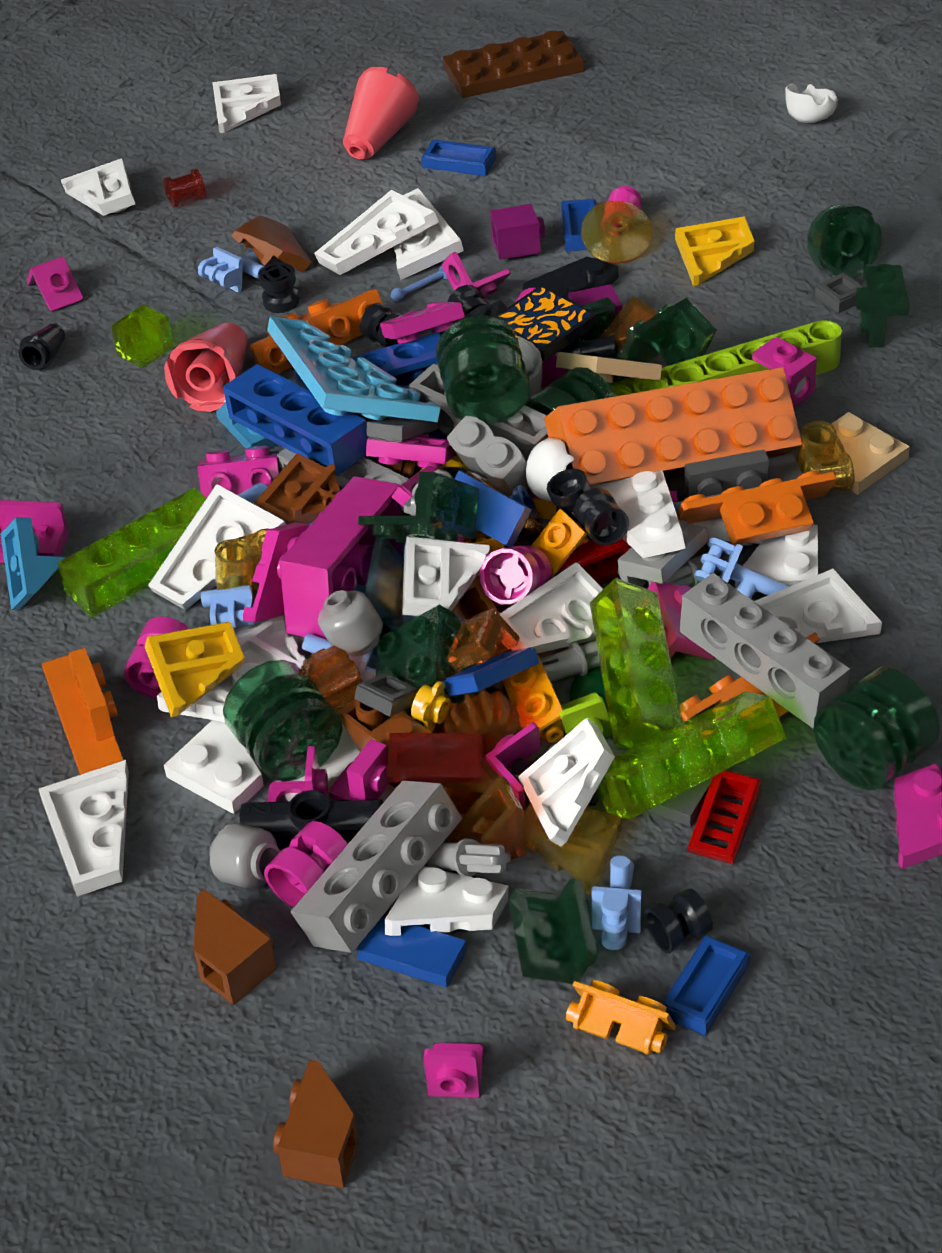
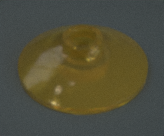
M607 201L593 207L586 214L582 223L581 236L585 247L593 256L604 262L623 264L638 259L647 251L652 240V225L647 215L637 206L624 201ZM613 224H619L623 227L617 228L614 227Z

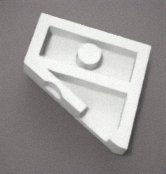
M407 537L404 550L402 614L447 619L480 572L484 559L489 555L490 545Z
M423 866L399 895L386 916L385 935L401 936V926L430 924L431 932L437 931L440 933L451 932L457 929L468 931L491 930L508 902V885L490 882L483 878L461 876L460 874L443 871L435 867Z

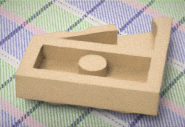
M558 352L556 367L571 369L570 377L613 383L614 375L660 380L662 365L564 352Z
M850 412L822 430L821 442L829 454L834 456L835 465L839 471L847 473L851 480L850 488L857 495L909 459L910 446Z

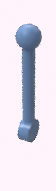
M441 266L439 272L403 289L394 288L391 291V298L393 301L400 302L404 299L405 295L438 279L448 278Z

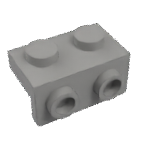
M678 520L686 549L642 558L631 547L618 559V574L621 578L623 594L633 596L648 581L661 584L667 581L708 542L706 527Z

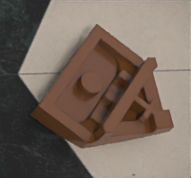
M257 216L239 227L231 235L238 243H243L245 247L253 249L261 263L265 266L275 256L304 273L312 263L290 229L270 218Z
M297 453L255 501L254 505L284 520L286 525L313 522L340 491L335 475V465L329 464L327 467H324Z

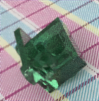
M879 264L877 266H864L862 288H856L855 304L856 310H860V333L866 332L869 348L884 347L886 316L909 315L910 306L902 266Z
M570 878L560 895L515 888L508 902L522 976L573 984L574 981L579 982L588 967L594 964L598 954V942L593 937L589 920L590 906L588 900L584 897L581 880Z

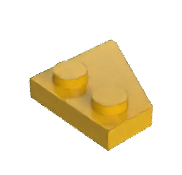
M745 216L675 228V240L693 286L702 284L754 251L755 240Z
M231 622L148 636L145 643L146 652L171 717L179 716L241 668L245 658Z

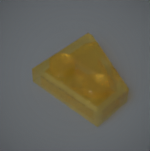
M530 802L518 825V839L532 851L541 853L545 857L546 862L558 872L562 869L566 870L578 880V888L583 893L591 895L592 887L596 886L622 831V817L586 807L567 842L560 847L549 839Z

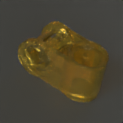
M810 421L804 424L800 430L802 445L798 447L797 463L802 474L809 471H819L820 474L835 472L837 481L832 488L852 489L855 480L853 463L849 454L846 453L833 425L824 421Z
M269 528L260 529L255 533L218 543L214 550L215 586L217 590L251 585V589L259 587V584L252 582L256 566L262 557V545L266 531Z

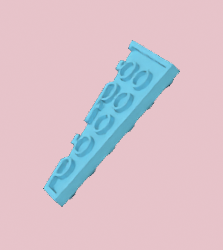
M270 316L267 331L325 412L337 416H345L347 412L362 413L364 417L373 420H385L386 416L438 422L440 406L434 402H419L420 393L413 389L397 386V379L365 358L358 357L357 361L350 358L351 349L344 345H336L329 342L330 336L312 324L303 320Z

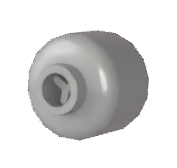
M340 590L329 595L324 601V606L319 612L317 621L333 649L342 655L361 656L368 653L378 644L383 628V622L367 595L356 590L347 592Z
M242 824L227 825L217 834L210 846V865L213 874L219 881L250 890L257 889L267 883L264 870L280 850L276 839L266 830Z

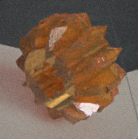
M334 645L313 653L312 657L304 660L301 666V675L304 678L303 684L307 688L308 696L312 699L315 709H318L322 717L334 725L340 723L338 711L354 700L356 686L363 682L361 673L355 667L354 661L349 659L346 651Z
M483 689L477 696L473 697L465 694L464 702L450 704V714L444 720L448 746L450 750H453L454 755H459L465 764L476 760L483 766L486 763L485 755L494 750L502 738L509 734L515 735L521 731L518 710L511 700H507L503 696L501 691L490 695Z

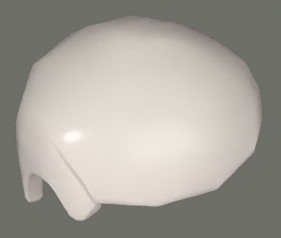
M794 83L785 88L788 112L793 119L799 122L816 123L831 116L837 108L838 99L832 90L815 89L812 84H809L805 91L799 92Z
M547 438L538 443L531 451L526 465V478L531 492L538 498L548 502L552 501L546 490L547 483L554 475L566 470V466L574 460L571 455L567 454L565 443L560 439Z

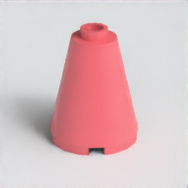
M371 67L365 70L358 79L343 139V145L352 157L356 159H370L416 114L419 94L414 85L400 73L395 77L386 73L388 68Z
M222 323L177 345L170 353L164 367L165 380L171 393L178 400L181 397L190 403L189 407L196 411L212 412L218 410L226 402L223 386L242 373L248 347V338L244 330L233 323Z

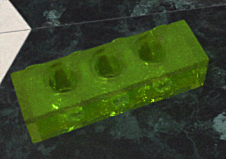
M192 488L58 562L65 594L93 618L146 588L207 498L198 490Z
M615 578L590 602L613 741L615 746L636 750L640 754L658 759L685 736L658 594Z
M743 692L615 757L597 788L606 812L630 820L786 739L771 696Z

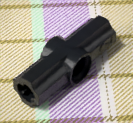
M307 790L296 794L288 802L241 804L239 818L242 825L261 828L270 832L276 839V842H291L306 824L312 821L322 822L339 833L345 841H351L383 804V800L329 801L324 793L316 790Z

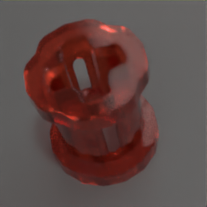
M197 168L191 169L190 174L173 179L169 176L164 178L165 193L173 208L179 206L181 201L194 197L199 199L206 197L204 181Z

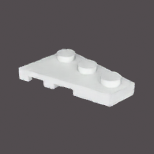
M419 188L403 196L435 211L439 223L394 246L400 281L439 262L445 261L453 252L460 253L464 251L461 239Z
M390 190L314 254L319 264L341 275L439 223L435 211Z
M663 470L656 472L643 471L630 478L590 487V489L603 488L613 496L617 505L621 506L629 518V528L622 539L642 558L686 549L683 533Z
M216 484L148 586L156 594L187 610L201 598L202 591L212 590L262 549L267 529L284 526L286 523L284 520Z
M576 562L497 615L490 627L512 650L531 647L532 649L535 648L538 654L568 647L573 643L581 644L608 636L628 633L635 622Z
M834 569L754 601L804 637H808L816 632L820 638L817 643L881 633V620Z
M126 760L38 789L77 897L122 882L129 778Z

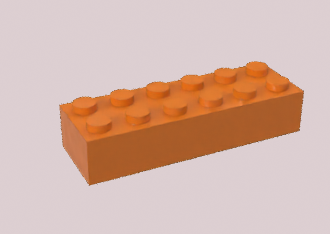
M784 367L558 406L544 417L548 438H558L563 441L567 454L574 458L573 462L566 466V469L574 468L583 471L590 487L630 478L643 471L656 472L663 470L665 477L681 475L685 473V464L763 449L768 458L782 456L802 445Z

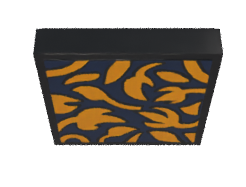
M540 285L488 321L489 332L493 334L520 336L532 342L540 351L543 362L598 325L597 313L544 285Z

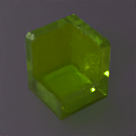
M144 304L115 322L111 327L117 355L141 368L147 366L174 347L169 317Z

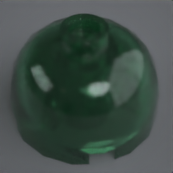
M836 204L817 214L807 232V248L812 261L819 269L834 276L845 273L849 277L854 278L862 274L857 271L864 269L867 264L872 265L881 247V228L879 224L874 222L871 216L873 214L870 210L853 204Z

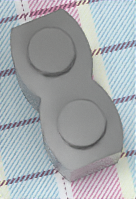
M465 416L447 436L449 444L469 470L478 473L479 477L488 479L497 491L509 496L513 494V489L519 485L523 486L526 490L529 489L526 478L527 460L508 439L495 436L490 427L482 420L472 416Z

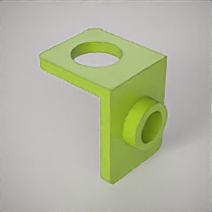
M597 693L586 695L562 705L563 710L559 714L566 735L586 718L598 725L604 738L614 735L603 698L599 697Z

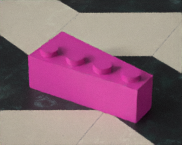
M354 476L337 493L336 497L324 511L319 513L308 529L301 533L299 539L280 557L277 574L282 581L286 632L288 634L305 637L307 633L327 639L317 622L319 612L324 606V601L336 591H354L358 584L366 586L372 575L374 557H382L402 521L401 505L392 498L400 484Z

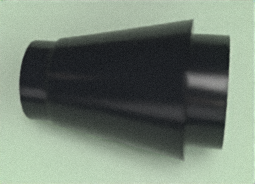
M49 324L23 338L18 352L21 362L33 370L44 369L50 366L65 339L64 330L57 324Z

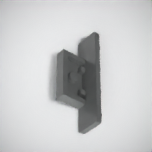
M763 449L685 464L684 474L665 477L669 491H677V502H680L697 494H704L705 496L721 494L723 491L736 486H742L744 489L758 487L763 482L775 478L782 479V482L794 480L802 475V472L793 454L768 458Z

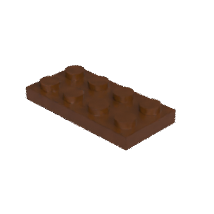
M548 31L540 36L530 38L519 37L512 42L488 44L483 48L470 51H456L451 55L443 56V67L461 97L466 98L584 72V60L563 31Z

